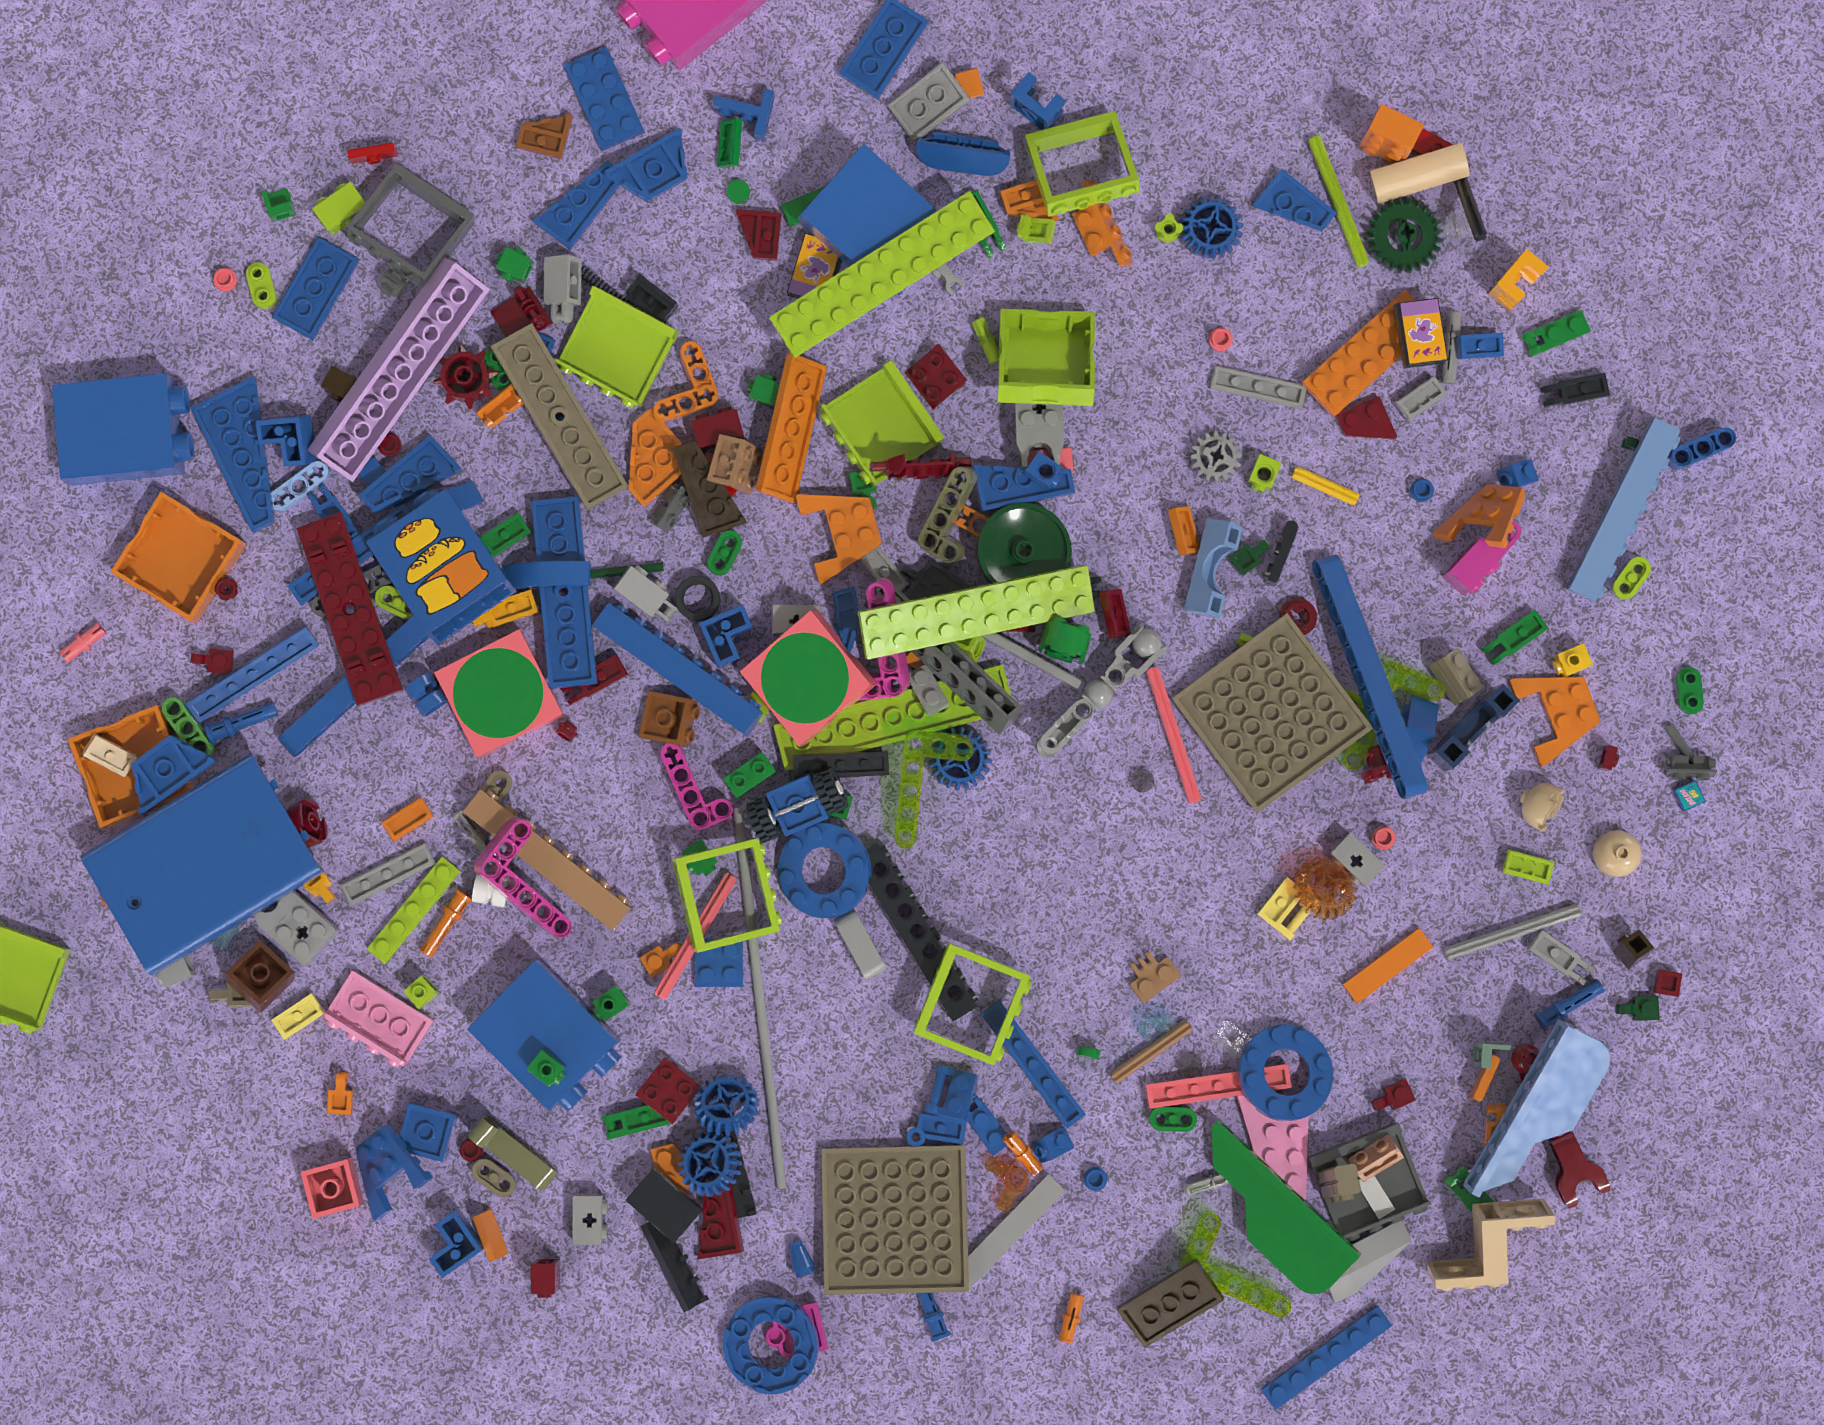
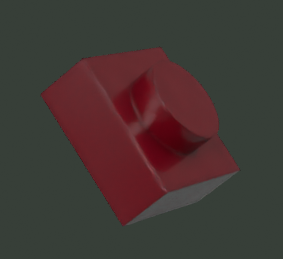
M1604 746L1597 769L1611 771L1612 767L1615 768L1619 760V754H1617L1618 747Z
M1657 969L1653 993L1679 997L1683 973Z

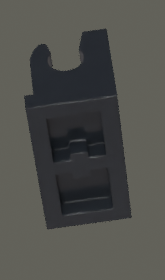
M641 274L637 276V279L626 292L627 296L625 298L641 311L665 324L679 307L674 299Z

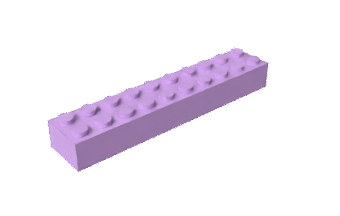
M444 257L307 451L353 482L490 289L457 263Z

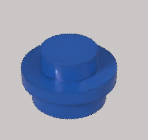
M1423 478L1415 480L1410 487L1411 497L1417 502L1428 501L1434 494L1432 483Z
M1091 1167L1084 1173V1184L1092 1191H1099L1107 1184V1174L1102 1168Z

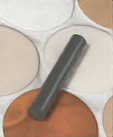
M1669 724L1665 727V730L1682 755L1689 756V764H1693V756L1695 755L1674 724Z

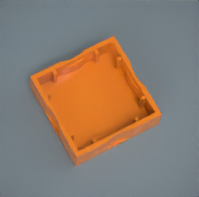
M160 492L144 517L138 533L127 544L110 573L160 601L161 604L190 622L197 624L216 594L215 587L221 578L227 577L247 543L165 493Z
M155 705L126 716L112 725L97 727L67 739L78 770L86 782L88 797L100 828L108 829L142 816L138 810L140 802L135 789L136 778L133 775L132 767L127 775L123 777L84 757L82 752L93 734L96 733L136 754L137 759L168 736H174L171 725L164 716L162 706ZM190 781L148 813L156 811L193 788L192 782Z

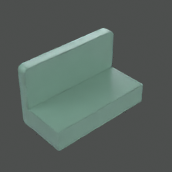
M1474 1042L1473 1066L1491 1069L1492 1049L1511 1050V1045Z

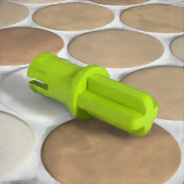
M984 317L976 319L972 322V325L980 341L978 345L982 346L989 365L999 362V349L995 342L996 336H992Z

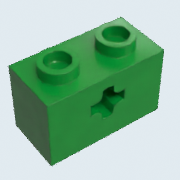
M761 752L723 779L735 797L739 799L776 774L777 771L764 752Z

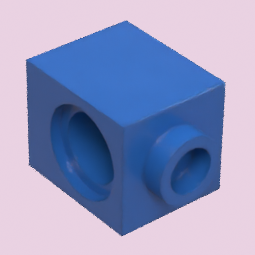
M1039 451L1025 470L1024 475L1048 491L1051 486L1056 487L1063 476L1060 473L1063 467ZM1047 467L1051 470L1052 475L1047 478L1042 477L1039 474V470Z

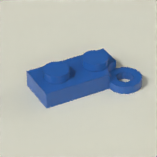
M919 1113L918 1127L911 1128L908 1131L907 1141L914 1147L922 1145L925 1139L964 1144L967 1121L963 1122L937 1115ZM915 1132L921 1136L920 1140L916 1142L911 1138Z

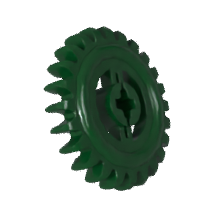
M1399 197L1397 205L1390 199L1388 202L1389 208L1381 204L1380 209L1382 213L1374 211V216L1377 220H1369V224L1374 227L1366 230L1368 234L1372 235L1366 241L1374 244L1369 248V251H1376L1377 254L1374 256V259L1382 258L1380 265L1384 266L1388 263L1389 271H1392L1394 267H1397L1399 274L1402 273L1403 268L1406 269L1408 274L1412 272V267L1420 271V263L1428 267L1430 264L1428 259H1436V255L1433 252L1441 251V247L1436 245L1444 241L1443 238L1437 237V235L1444 231V229L1436 228L1441 220L1432 219L1436 211L1427 213L1429 204L1420 208V199L1415 205H1412V197L1407 199L1406 204H1404L1402 197ZM1407 220L1414 222L1421 232V242L1413 251H1411V244L1416 239L1418 231L1416 226L1407 222ZM1395 221H1398V228L1395 230L1393 238L1395 243L1402 248V252L1394 249L1388 239V230ZM1403 230H1405L1406 234H1410L1408 239H1406L1405 235H1401Z

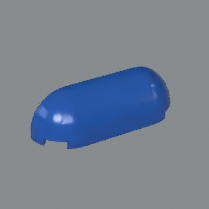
M933 132L931 137L924 139L920 137L916 145L919 159L928 167L938 170L993 176L1004 171L1010 161L1009 149H1003L999 146L998 141L992 139Z

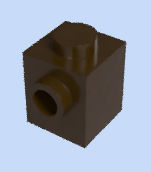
M331 365L321 387L330 392V398L341 403L357 378Z
M1638 929L1631 935L1626 933L1617 940L1618 946L1613 952L1629 970L1647 958L1654 949V946Z

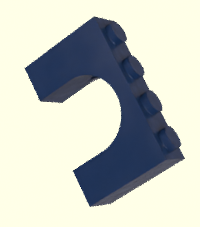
M1504 684L1492 687L1427 756L1443 772L1454 769L1470 753L1468 748L1495 721L1504 718L1520 699Z

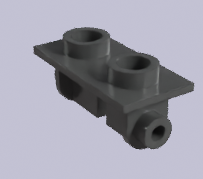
M677 483L674 486H670L662 499L668 503L667 507L659 504L651 516L652 520L650 523L659 527L667 534L676 525L678 516L690 502L686 488Z
M1671 755V757H1666V767H1670V769L1666 771L1665 776H1671L1673 780H1685L1686 777H1696V780L1707 781L1717 773V770H1711V768L1716 767V759L1711 758V756H1693V764H1689V756Z

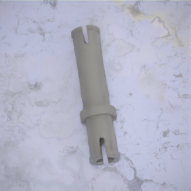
M1447 312V328L1444 336L1448 361H1445V364H1443L1441 383L1454 385L1457 382L1458 365L1456 336L1462 335L1460 331L1463 314L1460 312Z

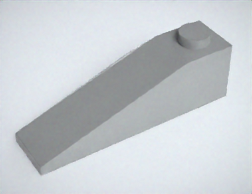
M1403 1221L1388 1224L1378 1231L1350 1242L1362 1254L1334 1285L1328 1289L1334 1303L1356 1294L1412 1241Z

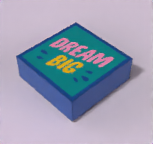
M1696 780L1673 789L1682 812L1706 802Z

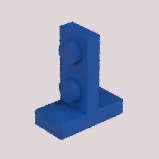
M765 89L761 107L715 96L713 109L717 111L718 115L723 117L735 115L748 123H753L756 120L755 139L764 141L775 93L774 90Z

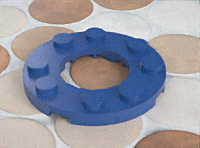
M828 822L816 823L795 832L784 845L778 863L779 882L787 899L799 911L816 918H833L854 909L868 891L867 887L872 872L869 854L859 837L846 827ZM819 847L830 848L836 851L843 859L846 868L845 879L842 885L835 892L829 894H822L812 890L805 882L802 874L806 856L813 849Z
M1276 1025L1262 1030L1246 1044L1239 1060L1238 1077L1245 1098H1248L1259 1113L1278 1121H1296L1316 1112L1327 1100L1333 1084V1067L1325 1046L1312 1033L1294 1025ZM1288 1049L1294 1051L1307 1064L1309 1073L1307 1084L1296 1095L1284 1096L1277 1094L1269 1087L1265 1080L1264 1068L1266 1060L1277 1050Z
M764 1296L747 1302L733 1314L724 1332L723 1351L730 1371L739 1382L744 1383L759 1393L780 1394L796 1388L811 1374L818 1358L819 1338L812 1319L799 1305L782 1297ZM774 1321L785 1326L794 1339L792 1358L787 1364L779 1368L762 1366L753 1358L750 1352L749 1339L751 1332L757 1325L763 1322Z

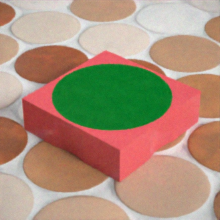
M810 610L740 671L799 746L809 743L829 726L840 712L852 706L877 685L876 681L859 660L845 648L838 634L818 610Z
M520 629L434 672L477 758L481 759L510 744L519 736L536 731L565 716L553 690L549 688V684L539 668L538 661L523 631Z

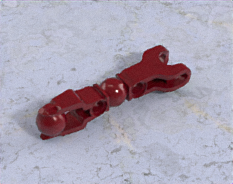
M1525 1043L1515 1046L1511 1055L1512 1065L1519 1072L1521 1082L1539 1054L1537 1047L1532 1044ZM1573 1131L1547 1139L1559 1166V1172L1555 1178V1188L1563 1204L1568 1209L1578 1205L1575 1190L1581 1181L1590 1180L1595 1189L1602 1194L1610 1191V1184L1603 1168L1586 1160Z

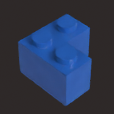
M311 414L273 417L255 421L259 445L281 443L284 466L306 465L317 461V457L307 451L314 441Z
M744 605L699 623L719 669L741 660L732 638L754 629Z
M1412 696L1409 704L1404 703L1401 716L1421 765L1435 735L1439 704Z
M459 1208L435 1224L448 1245L430 1257L429 1260L441 1278H444L484 1249L480 1238Z

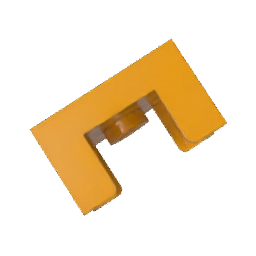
M1526 249L1488 294L1510 312L1525 296V292L1515 285L1517 281L1523 277L1530 284H1533L1549 266Z

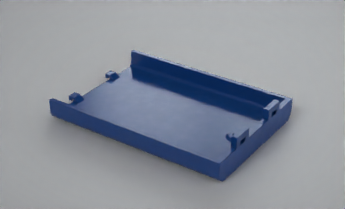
M255 753L247 755L80 855L86 870L149 975L159 973L325 873L324 869L319 867L305 844V841L310 839L306 830L301 833L298 832L275 793V790L280 788L275 779L270 782L268 781L256 761L257 756ZM134 899L138 900L137 906H133L132 901Z

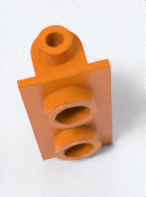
M511 383L476 411V413L490 429L492 426L495 428L499 422L506 418L505 413L509 412L511 414L524 404Z

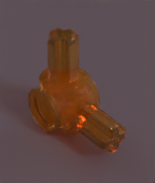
M991 1156L987 1160L985 1168L1003 1178L1002 1182L1005 1186L996 1207L1003 1212H1009L1017 1195H1022L1028 1186L1030 1175L1027 1170L1015 1164L1009 1166ZM1015 1172L1021 1173L1024 1177V1181L1020 1186L1014 1184L1012 1180Z

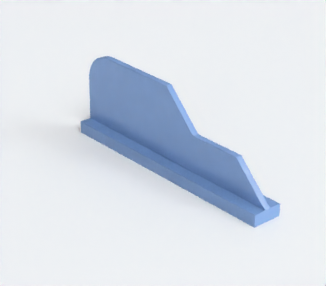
M1560 1019L1557 1020L1463 1184L1471 1194L1480 1197L1483 1191L1514 1181L1535 1143L1574 1129L1609 1068L1610 1055L1606 1046L1599 1040L1575 1029Z

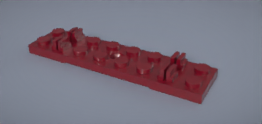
M339 512L296 528L357 706H362L404 691L343 513ZM349 605H353L355 608L352 614H348L346 611Z

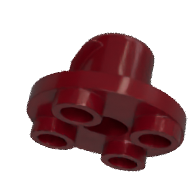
M1379 744L1370 747L1367 750L1366 763L1371 770L1360 773L1361 780H1364V784L1378 781L1384 775H1386L1387 779L1392 778Z

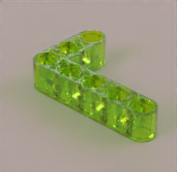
M1392 661L1382 664L1383 669L1390 667L1394 671L1393 678L1387 679L1392 692L1397 689L1430 702L1440 700L1445 694L1444 685L1436 679ZM1407 676H1412L1416 680L1414 688L1406 686L1405 678ZM1429 685H1434L1438 690L1435 698L1430 697L1427 693ZM1363 704L1360 711L1365 716L1366 709ZM1373 729L1365 734L1367 742L1364 745H1360L1355 741L1343 750L1340 763L1345 770L1355 771L1363 766L1368 755L1367 750L1372 746L1376 736ZM1349 754H1354L1358 758V763L1355 767L1347 763V756Z
M912 730L906 735L895 828V843L900 848L909 849L916 841L924 758L966 761L970 759L974 750L973 741L970 737L921 730ZM912 738H918L922 745L918 748H913L909 745L908 741ZM940 740L945 743L946 747L943 750H936L932 744ZM960 743H966L970 749L965 753H961L956 749V746ZM914 761L918 763L919 769L910 771L907 769L906 764ZM914 785L917 791L914 794H907L904 791V787ZM905 808H910L915 814L912 817H905L901 811ZM907 831L911 833L912 838L905 841L900 838L899 834Z
M1206 1210L1200 1213L1179 1261V1269L1185 1266L1186 1262L1197 1258L1207 1273L1211 1270L1218 1271L1219 1277L1214 1283L1221 1293L1276 1317L1288 1315L1291 1311V1302L1285 1295L1207 1261L1220 1230L1221 1220L1213 1211ZM1207 1216L1215 1218V1224L1211 1228L1203 1226V1220ZM1198 1238L1206 1240V1246L1202 1250L1194 1249V1242ZM1232 1280H1239L1241 1282V1287L1238 1291L1232 1292L1229 1290V1283ZM1256 1289L1263 1291V1297L1259 1301L1251 1300V1293ZM1277 1299L1285 1301V1307L1280 1311L1273 1309V1304Z

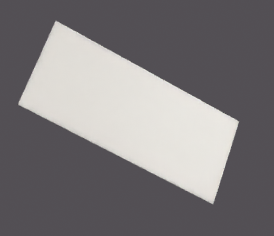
M1375 1176L1365 1182L1361 1179L1359 1180L1361 1191L1378 1219L1395 1210Z

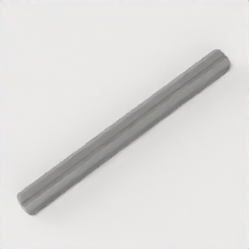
M1575 904L1445 947L1444 953L1446 958L1450 960L1580 917L1581 910Z

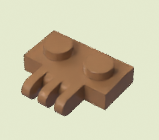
M1148 950L1144 952L1146 958L1149 959L1147 963L1141 956L1136 958L1141 964L1139 969L1133 961L1129 963L1138 976L1129 985L1143 1004L1182 976L1168 956L1157 963Z

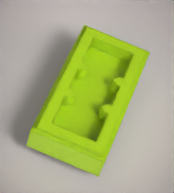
M1507 850L1501 873L1549 885L1555 862Z

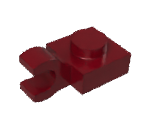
M210 648L209 655L191 653L190 663L207 665V672L229 674L233 670L235 651Z
M1404 1078L1384 1087L1383 1090L1386 1095L1371 1101L1374 1110L1377 1111L1391 1105L1393 1110H1396L1416 1101L1407 1079Z

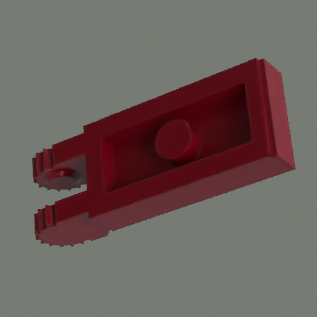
M617 654L596 665L598 684L580 686L583 692L572 696L567 701L570 706L584 698L593 696L629 675ZM565 687L560 689L562 693L572 690L574 687Z

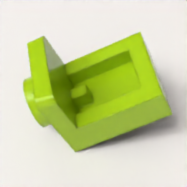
M1022 214L1017 224V236L1026 243L1052 245L1056 221L1053 219L1031 218L1027 214Z

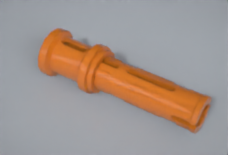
M459 888L454 890L455 894L449 904L444 905V913L419 949L431 958L456 920L462 919V913L469 902H472V897Z

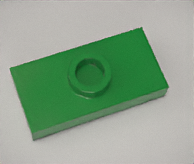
M733 118L721 121L717 167L719 168L739 166L742 119Z

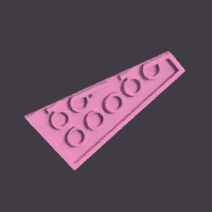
M1244 1095L1237 1096L1253 1151L1306 1200L1308 1116L1296 1121L1270 1119L1259 1113Z

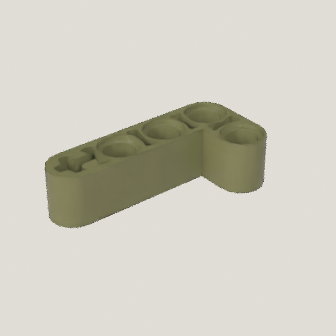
M957 467L951 472L918 537V544L921 549L946 563L960 561L965 554L963 544L950 537L949 534L977 481V473L971 467ZM965 473L964 477L967 479L966 482H962L963 478L961 477V474ZM952 492L957 496V502L954 505L949 501V496ZM941 513L946 517V523L943 526L938 521ZM930 534L935 537L934 546H930L928 543V536ZM950 545L954 547L956 552L953 558L948 555L947 551Z
M486 1114L479 1119L467 1135L476 1145L490 1150L533 1186L543 1192L559 1173L551 1164Z

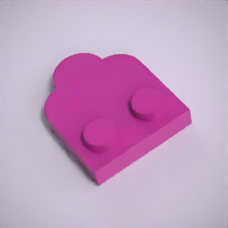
M818 1301L799 1305L810 1316L816 1327L819 1338V1352L828 1350L829 1346ZM772 1321V1325L765 1331L766 1342L771 1347L778 1348L784 1357L792 1358L794 1339L790 1331L785 1326Z

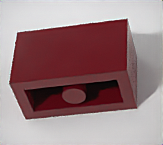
M725 407L719 409L718 414L709 416V413L695 416L696 420L691 421L696 442L701 451L716 447L719 434L745 439L737 409Z
M536 1259L531 1264V1294H537V1298H550L560 1289V1259Z

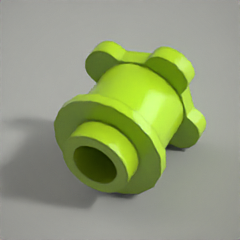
M1166 214L1164 220L1155 224L1156 235L1160 241L1171 243L1183 231V225L1177 223L1173 214ZM1170 228L1172 232L1166 233L1164 229Z

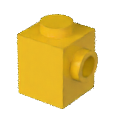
M1584 643L1554 655L1555 661L1552 662L1558 675L1561 674L1562 677L1569 676L1593 665Z

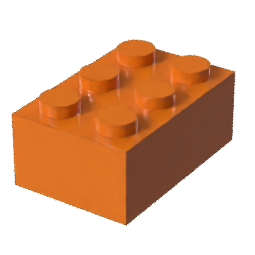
M1381 104L1370 122L1359 147L1363 148L1362 151L1367 155H1378L1384 158L1383 161L1388 165L1404 161L1412 151L1424 124Z

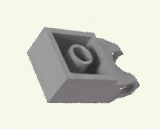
M1014 403L1016 449L1021 458V467H1027L1029 453L1038 447L1047 449L1051 454L1052 460L1060 465V453L1064 445L1063 405ZM1041 407L1044 410H1042L1041 414H1036V411H1033V409Z
M293 891L278 900V905L272 912L261 910L254 915L259 927L303 966H310L341 931L297 891ZM307 927L308 930L306 933L308 934V937H302L301 928Z

